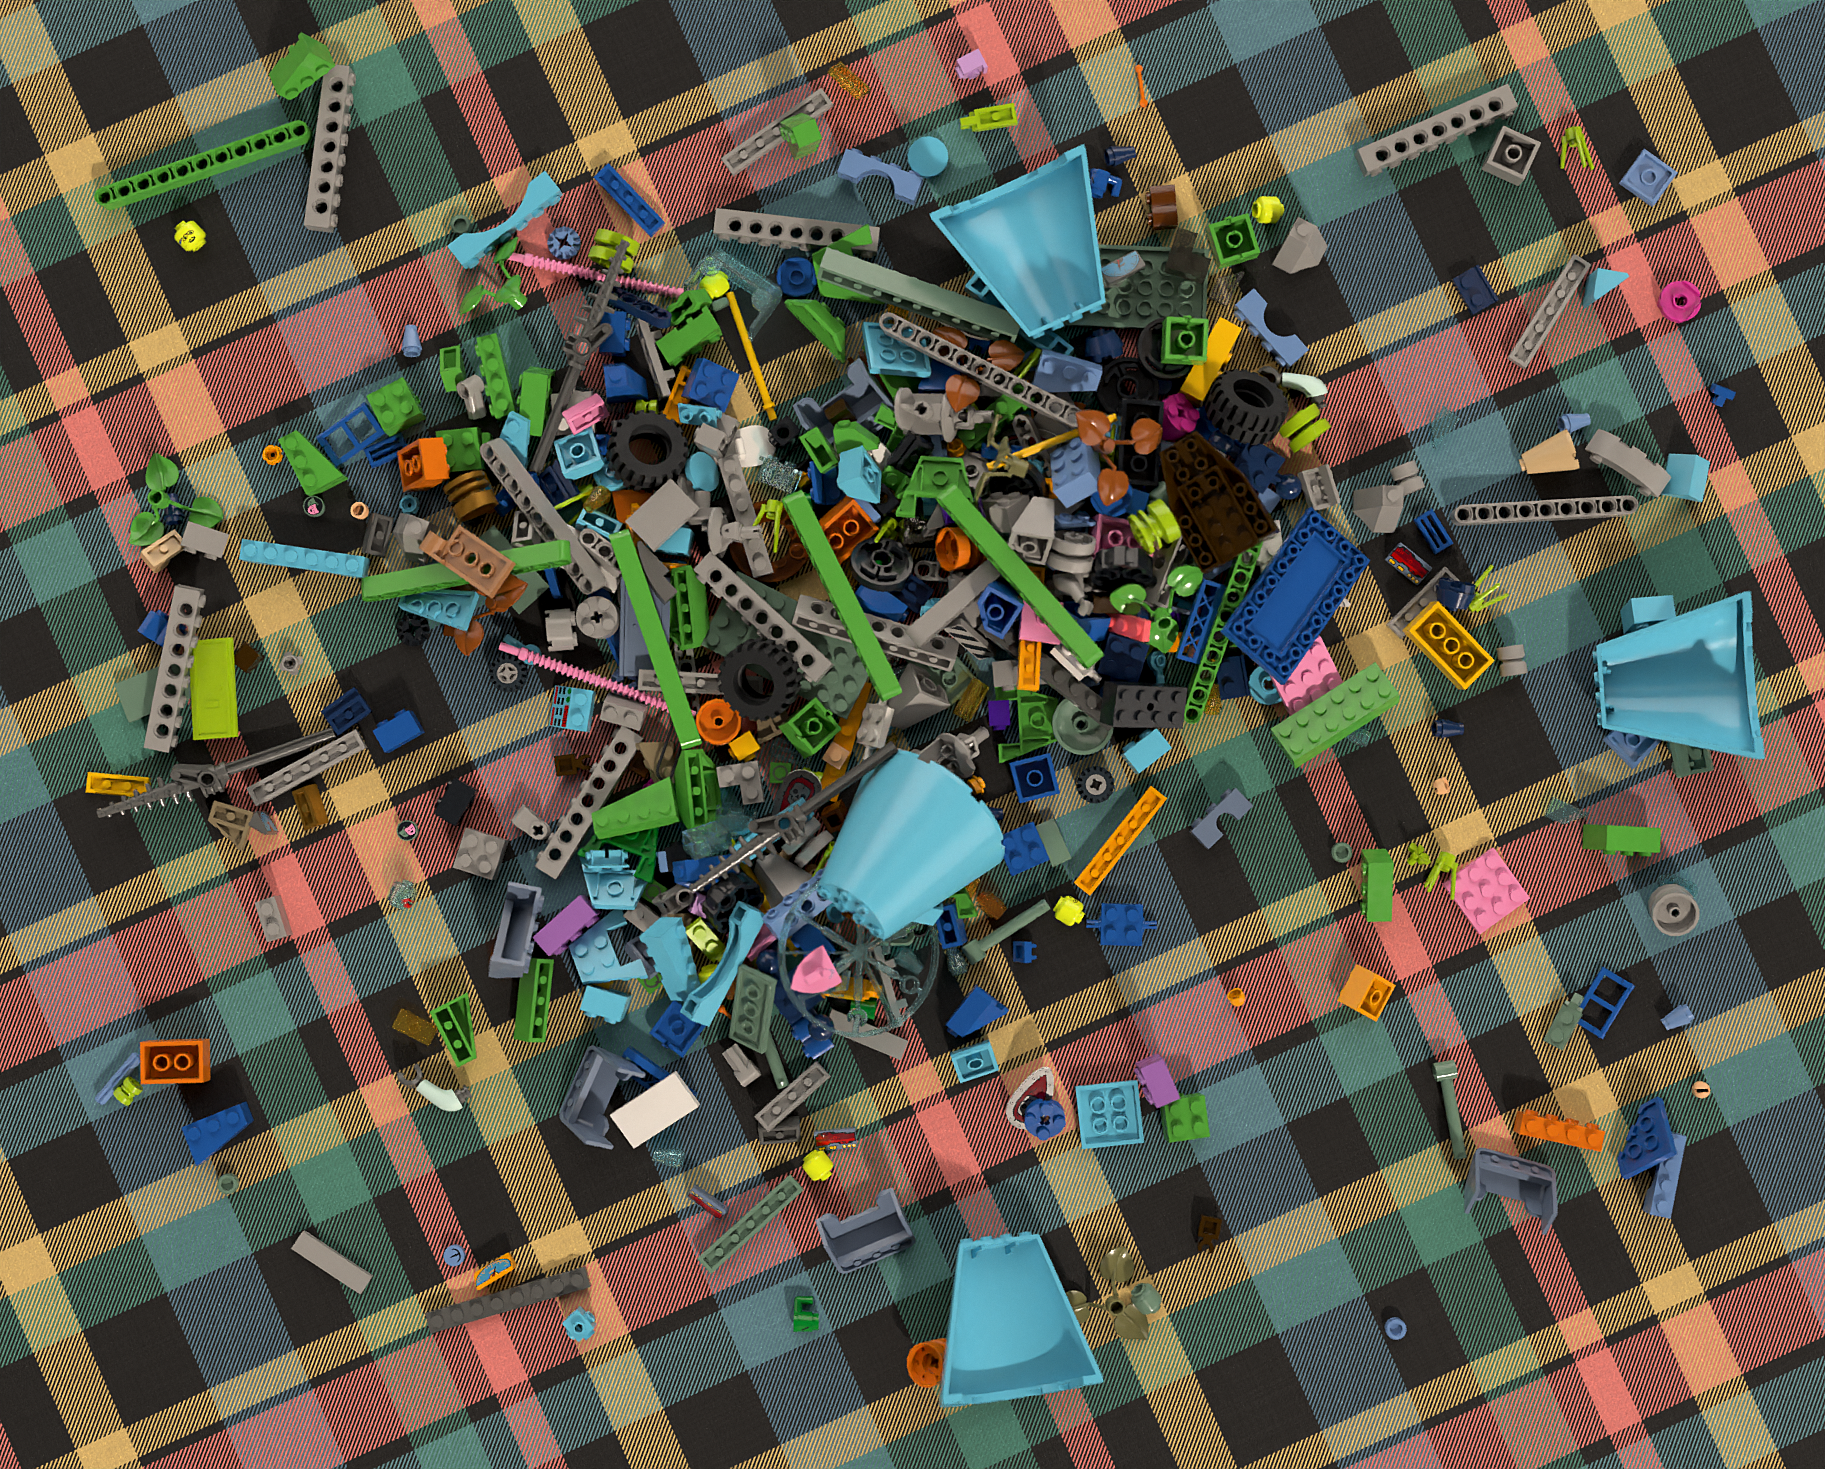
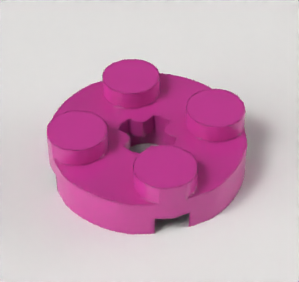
M1671 282L1661 291L1657 307L1668 320L1682 323L1690 320L1699 312L1701 308L1699 296L1701 295L1698 288L1691 282ZM1680 297H1682L1684 299L1682 301L1684 306H1678L1676 304L1675 298L1679 299Z

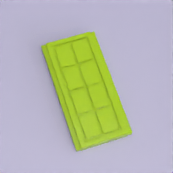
M233 638L198 640L197 646L193 648L191 655L194 656V663L192 668H189L193 740L238 737Z

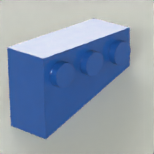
M247 1102L181 1127L196 1166L207 1161L214 1153L254 1121Z

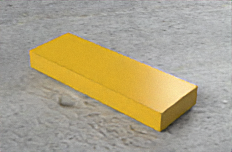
M88 772L86 792L134 797L133 790L135 789L140 794L147 792L145 784L149 783L151 786V778Z

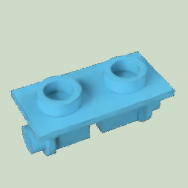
M678 403L680 423L699 426L705 423L717 428V419L722 417V411L719 408Z
M623 849L608 850V857H605V850H589V852L585 853V860L589 861V863H584V866L594 872L602 871V868L622 871L623 867H629L624 862V859L628 858V853Z

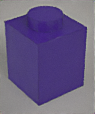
M1009 700L988 701L989 727L993 726L994 730H1006V726H1010Z

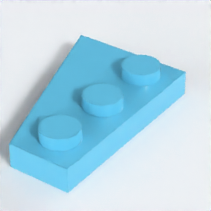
M511 411L499 438L508 444L526 469L528 465L527 450L530 439L531 420Z

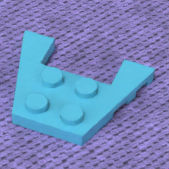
M656 852L655 867L658 862V852ZM579 856L593 909L635 910L647 885V882L634 877L636 870L612 871L610 869H602V871L594 872L584 866V863H589V861Z
M612 910L569 945L583 985L607 983L611 980L627 981L632 978H648L641 958L624 966H620L608 932L628 924L622 910Z

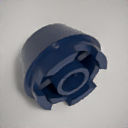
M1103 328L1093 331V335L1085 338V357H1087L1089 362L1100 363L1102 360L1111 357L1116 358L1124 354V343L1113 329L1105 331Z
M1441 577L1438 585H1435L1437 601L1450 611L1457 612L1458 609L1467 610L1476 596V585Z

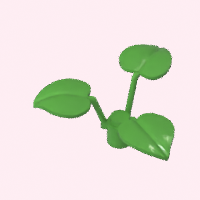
M518 237L504 243L493 257V263H499L508 279L497 294L483 289L482 285L472 288L465 295L459 311L461 317L462 314L472 310L480 302L484 294L494 297L496 302H504L505 304L508 302L516 310L525 305L527 297L520 292L521 276L517 274L511 277L504 267V261L510 258L515 250Z
M154 453L147 467L146 483L151 489L148 494V501L152 504L151 508L154 510L155 516L150 512H142L134 518L131 525L129 543L136 546H149L163 537L165 526L158 521L160 519L158 508L164 509L169 504L191 512L189 522L211 529L222 521V508L216 501L208 497L196 498L193 502V508L170 500L169 495L164 492L166 487H172L177 482L179 477L178 467L169 459Z
M1182 565L1173 569L1167 577V583L1172 587L1167 609L1159 607L1153 611L1146 602H1143L1146 598L1144 588L1135 583L1125 584L1112 592L1110 601L1118 611L1127 615L1137 614L1141 609V605L1144 606L1151 617L1154 618L1150 627L1149 644L1166 654L1174 644L1179 632L1178 623L1170 615L1172 612L1173 594L1175 590L1180 596L1194 594L1202 583L1204 573L1195 565Z

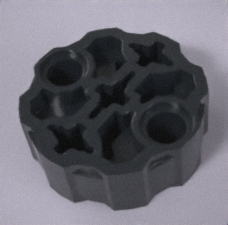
M1114 546L1110 549H1102L1093 558L1092 583L1097 584L1099 589L1107 592H1114L1121 586L1129 583L1139 584L1146 589L1149 587V583L1153 581V557L1146 554V551L1140 548Z
M744 872L740 874L729 873L727 874V879L722 878L715 885H712L707 891L705 901L702 903V912L706 915V920L720 933L729 932V917L738 901L751 905L758 910L764 903V894L760 891V886Z

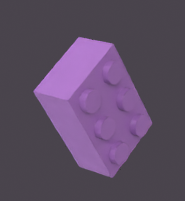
M585 894L579 895L532 938L548 956L560 955L569 947L567 943L570 940L571 942L576 941L584 934L583 928H589L599 920L598 915L601 912L599 909L592 908L591 900Z
M1158 1053L1135 1062L1137 1068L1133 1070L1138 1081L1145 1086L1142 1088V1091L1150 1105L1154 1104L1156 1108L1180 1099L1166 1063Z

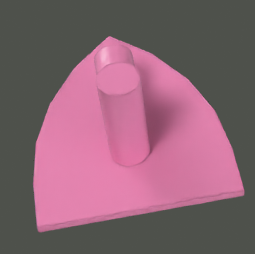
M823 945L813 950L798 965L793 976L791 989L802 993H818L833 988L842 982Z

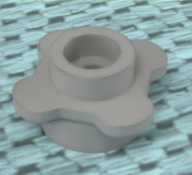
M286 652L279 664V668L282 671L290 672L291 675H297L299 673V666L303 664V658L301 656L296 657L291 652Z

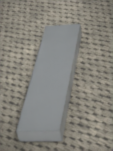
M1443 567L1386 624L1399 639L1406 635L1402 630L1431 601H1437L1435 585H1438L1441 577L1459 581L1446 567Z
M835 1009L831 1010L829 1017L834 1022V1033L901 1060L909 1040Z
M817 1061L814 1062L754 1117L767 1132H770L831 1076Z
M305 1230L302 1231L291 1248L359 1294L364 1291L373 1277L372 1274Z

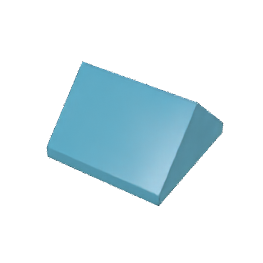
M1601 268L1591 273L1586 280L1582 304L1584 309L1629 277L1628 273Z
M1668 454L1665 471L1671 476V479L1661 494L1702 502L1710 461L1698 455Z
M989 1039L950 1052L960 1083L999 1070Z

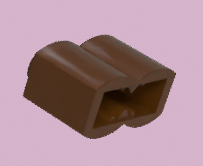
M1175 185L1150 186L1149 192L1145 193L1146 205H1150V213H1147L1148 225H1151L1152 231L1177 229L1178 215Z

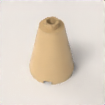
M1567 429L1562 430L1521 454L1522 459L1518 460L1521 470H1526L1527 474L1579 469L1578 459L1575 460L1576 451Z

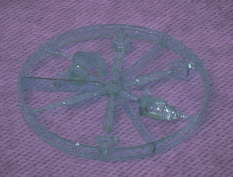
M819 879L798 897L789 910L781 929L778 944V966L785 991L793 1005L807 1020L826 1031L847 1037H870L890 1031L916 1012L933 985L939 962V939L936 925H928L932 945L931 964L923 988H919L920 982L917 977L912 975L899 976L897 971L868 955V951L882 943V955L889 954L891 940L906 937L907 933L912 932L921 923L911 922L887 939L883 940L878 937L870 943L869 941L873 936L870 930H868L863 939L864 925L856 923V932H858L857 945L854 946L850 942L845 941V938L828 927H822L798 910L808 896L816 890ZM794 916L810 923L821 930L823 935L850 950L826 951L827 954H850L837 963H832L836 971L837 968L843 967L854 959L856 960V975L854 976V1000L856 1006L847 1014L848 1022H851L853 1015H855L852 1032L836 1030L819 1022L805 1010V1001H803L820 993L829 994L831 997H844L843 994H833L831 992L848 990L851 971H843L840 986L828 988L824 992L811 993L809 995L799 994L797 999L791 989L786 971L785 954H810L812 952L785 951L788 931ZM867 962L892 979H898L900 981V989L904 993L914 994L917 992L919 994L909 1009L897 1019ZM863 965L891 1023L874 1030L858 1032L859 1026H864L868 1018L867 1013L860 1009ZM828 969L831 972L829 979L834 975V969ZM911 978L914 980V988L908 991L905 989V983Z

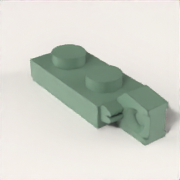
M1575 993L1570 1002L1566 1000L1562 1004L1543 1041L1562 1051L1564 1050L1583 1015V1008L1580 1007L1584 1000L1583 996Z

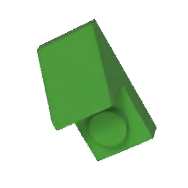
M886 464L882 470L881 483L894 490L897 499H902L911 478L894 469V466Z

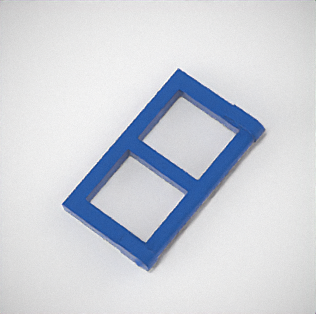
M363 402L326 431L316 436V439L333 464L339 467L384 435L385 432L369 405ZM363 411L377 432L360 443L347 422ZM342 427L355 448L339 459L326 440V437Z
M1601 967L1584 995V1000L1580 1007L1584 1009L1589 999H1592L1610 1010L1611 1014L1601 1030L1580 1019L1578 1025L1598 1036V1038L1603 1039L1635 986L1608 969ZM1604 975L1626 988L1615 1007L1593 994Z

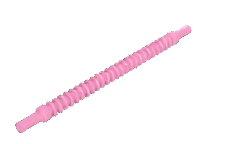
M513 252L510 258H508V260L521 262L524 266L531 267L533 265L534 268L539 266V269L544 267L546 271L548 269L551 272L556 270L557 273L561 271L562 274L568 273V276L571 274L574 277L579 275V278L584 276L586 280L590 278L591 281L596 279L603 282L606 277L601 270L596 271L595 268L592 270L589 267L584 269V266L579 268L578 265L573 266L572 263L567 265V262L562 264L561 261L556 262L555 259L552 261L549 258L545 260L544 257L540 259L538 255L533 257V254L529 253L523 255ZM617 275L616 281L621 283L620 287L623 285L626 289L630 287L631 290L636 288V291L641 289L643 293L648 291V294L653 292L654 295L658 293L659 296L665 295V298L670 296L671 299L675 297L678 300L679 296L685 292L684 288L675 289V286L670 288L669 285L664 287V284L659 286L658 283L653 284L652 281L647 283V280L642 282L641 279H638L637 281L635 277L630 279L629 276L624 278V275H621V277Z
M503 642L500 643L499 650L518 656V659L522 661L526 659L528 663L533 661V664L536 665L538 663L539 667L544 665L545 669L548 667L551 671L555 669L556 673L559 671L562 675L566 673L567 677L572 675V678L575 679L577 677L578 681L583 679L584 683L586 681L590 685L594 683L595 687L600 685L601 689L603 687L606 688V691L611 689L612 693L614 691L617 692V695L622 693L623 697L625 695L629 699L633 697L634 701L639 699L640 703L642 701L645 702V705L650 703L651 707L655 705L657 709L661 707L662 711L666 709L669 713L666 701L662 700V697L657 698L656 695L651 696V693L646 694L645 691L634 690V687L629 688V685L623 686V683L612 682V679L606 680V677L601 678V675L595 676V673L590 674V671L584 672V669L573 668V665L567 666V663L562 664V661L556 662V659L551 660V657L545 658V655L540 656L539 653L534 654V651L529 652L527 648L522 647L520 649ZM691 710L693 718H695L696 711Z

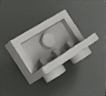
M1329 464L1297 473L1308 508L1312 507L1315 511L1340 503L1339 493L1336 489Z

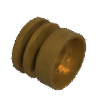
M482 470L463 474L443 488L445 494L449 495V502L460 501L453 507L459 522L483 515L498 505L492 490L482 491L489 484L487 479L483 480L485 475Z

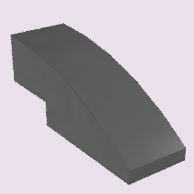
M639 541L636 549L644 576L655 595L665 605L678 591L665 578L669 572L666 566Z

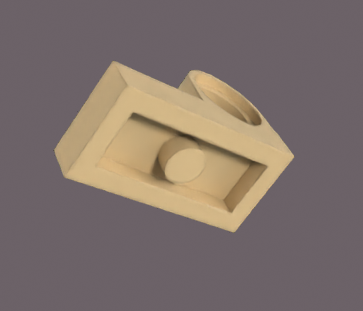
M175 529L142 550L140 552L141 559L153 573H158L169 564L171 558L183 551L184 546L180 545L182 537Z

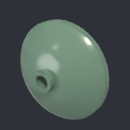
M1066 698L1056 707L1052 717V730L1055 739L1061 747L1073 754L1088 755L1101 750L1108 743L1113 733L1114 727L1107 731ZM1078 721H1082L1084 723L1083 728H1078Z

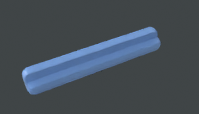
M132 1053L96 1095L95 1100L99 1104H105L113 1095V1091L120 1087L123 1081L140 1063V1055L138 1053Z

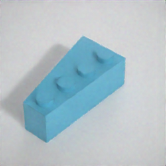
M660 917L639 938L641 942L646 943L648 947L646 952L649 957H653L655 961L654 968L656 972L661 973V982L670 1000L686 1001L688 995L701 985L686 935V928L681 917Z

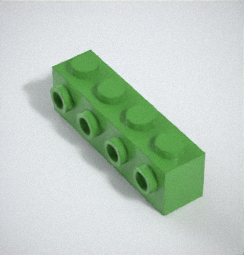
M497 333L476 338L475 351L478 357L481 356L482 364L479 367L482 377L485 376L487 381L484 387L487 397L490 396L492 404H489L490 413L500 422L507 420L511 411L518 413L501 338Z
M1016 385L1012 391L1015 394H1021L1024 387ZM1004 394L984 410H993L994 418L997 414L1003 416L997 423L994 437L999 435L1002 431L1001 429L1007 424H1012L1017 415L1030 408ZM1032 396L1031 402L1034 403L1037 399ZM976 423L973 429H961L957 432V435L970 451H979L982 443L987 442L988 432L992 424Z
M531 956L528 974L523 973V977H520L514 1039L545 1042L554 959Z

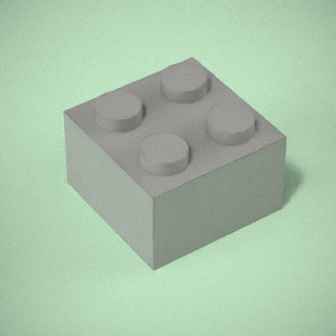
M1503 126L1498 131L1481 170L1519 186L1524 181L1541 142Z
M465 828L453 868L490 880H496L509 840L473 828Z

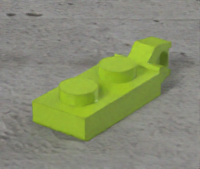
M1014 103L975 109L974 112L969 113V117L960 118L959 123L961 130L971 128L972 132H980L1014 126L1018 124L1015 105Z
M701 917L697 918L686 927V934L713 963L716 960L720 962L726 949L725 944Z

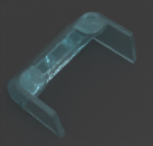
M718 249L702 258L684 282V292L693 290L703 275L715 276L719 271L724 272L728 279L752 294L751 303L755 309L760 311L749 327L748 339L752 341L780 303L782 289L728 251Z

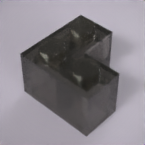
M1178 227L1163 272L1203 284L1211 259L1192 253L1198 233Z
M923 500L916 501L915 518L897 517L899 543L905 547L935 548L938 534L922 537L921 534L929 520L924 519Z

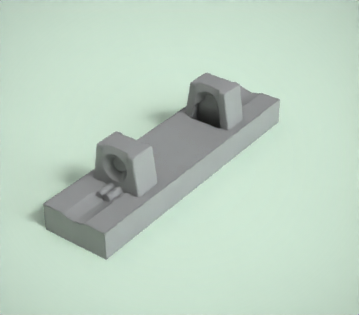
M637 318L634 324L659 401L668 399L671 393L667 381L673 380L675 373L673 369L663 371L654 344L663 337L661 330L651 332L648 323Z
M881 945L867 948L876 983L882 986L881 1001L889 1028L903 1026L899 1009L907 1007L906 998L896 1000L888 972L889 968L896 967L895 959L885 960Z

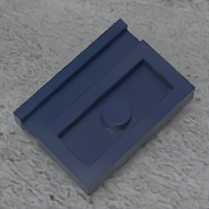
M1479 265L1451 280L1471 316L1499 300Z
M555 460L552 466L550 465L537 476L540 486L553 507L581 493L573 479H566L564 477L559 460ZM564 506V507H562V508H560V509H558V510H556V511H561V510H562L563 508H565L566 506Z
M911 574L904 590L889 591V593L918 615L921 611V606L925 605L935 590Z
M1244 655L1222 658L1216 674L1220 701L1250 696Z
M353 687L320 712L325 716L336 734L340 736L373 711L359 694L356 687Z

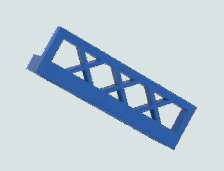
M1202 578V583L1197 591L1175 654L1176 658L1195 664L1200 663L1226 585L1215 580L1211 581ZM1206 584L1210 585L1207 598L1204 595ZM1203 605L1200 616H1198V607ZM1194 625H1196V628H1195V630H1194L1193 636H1191V634H1190L1191 627H1193ZM1189 645L1186 655H1182L1184 647Z
M631 1045L627 1047L622 1055L623 1058L626 1059L628 1057L634 1061L640 1070H646L653 1075V1080L644 1081L641 1077L631 1076L632 1079L647 1089L652 1087L650 1083L655 1085L670 1075L669 1072ZM688 1087L693 1095L696 1096L697 1092Z

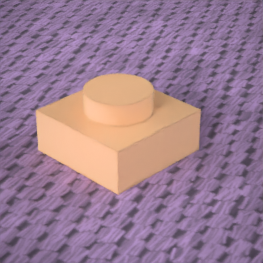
M832 741L822 759L840 770L850 752Z

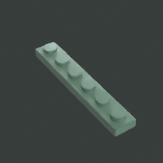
M790 1173L697 1259L712 1274L795 1199L804 1188Z

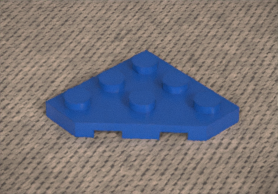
M1655 1097L1640 1106L1637 1112L1640 1114L1637 1122L1631 1126L1625 1139L1628 1141L1623 1152L1620 1151L1617 1157L1621 1177L1626 1180L1677 1154L1662 1098Z

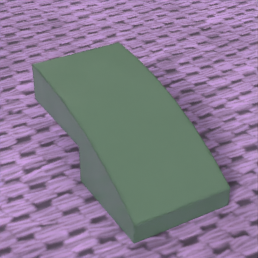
M1054 818L1035 826L1052 867L1071 859Z

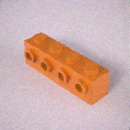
M1534 1110L1517 1111L1513 1131L1518 1134L1599 1152L1602 1150L1605 1131L1599 1129L1597 1124L1587 1122L1585 1126L1579 1124V1121L1566 1118V1121L1558 1120L1559 1116L1546 1113L1545 1117L1540 1116Z

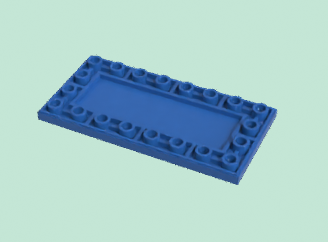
M1309 507L1220 632L1280 685H1284L1368 565L1370 559L1312 507Z

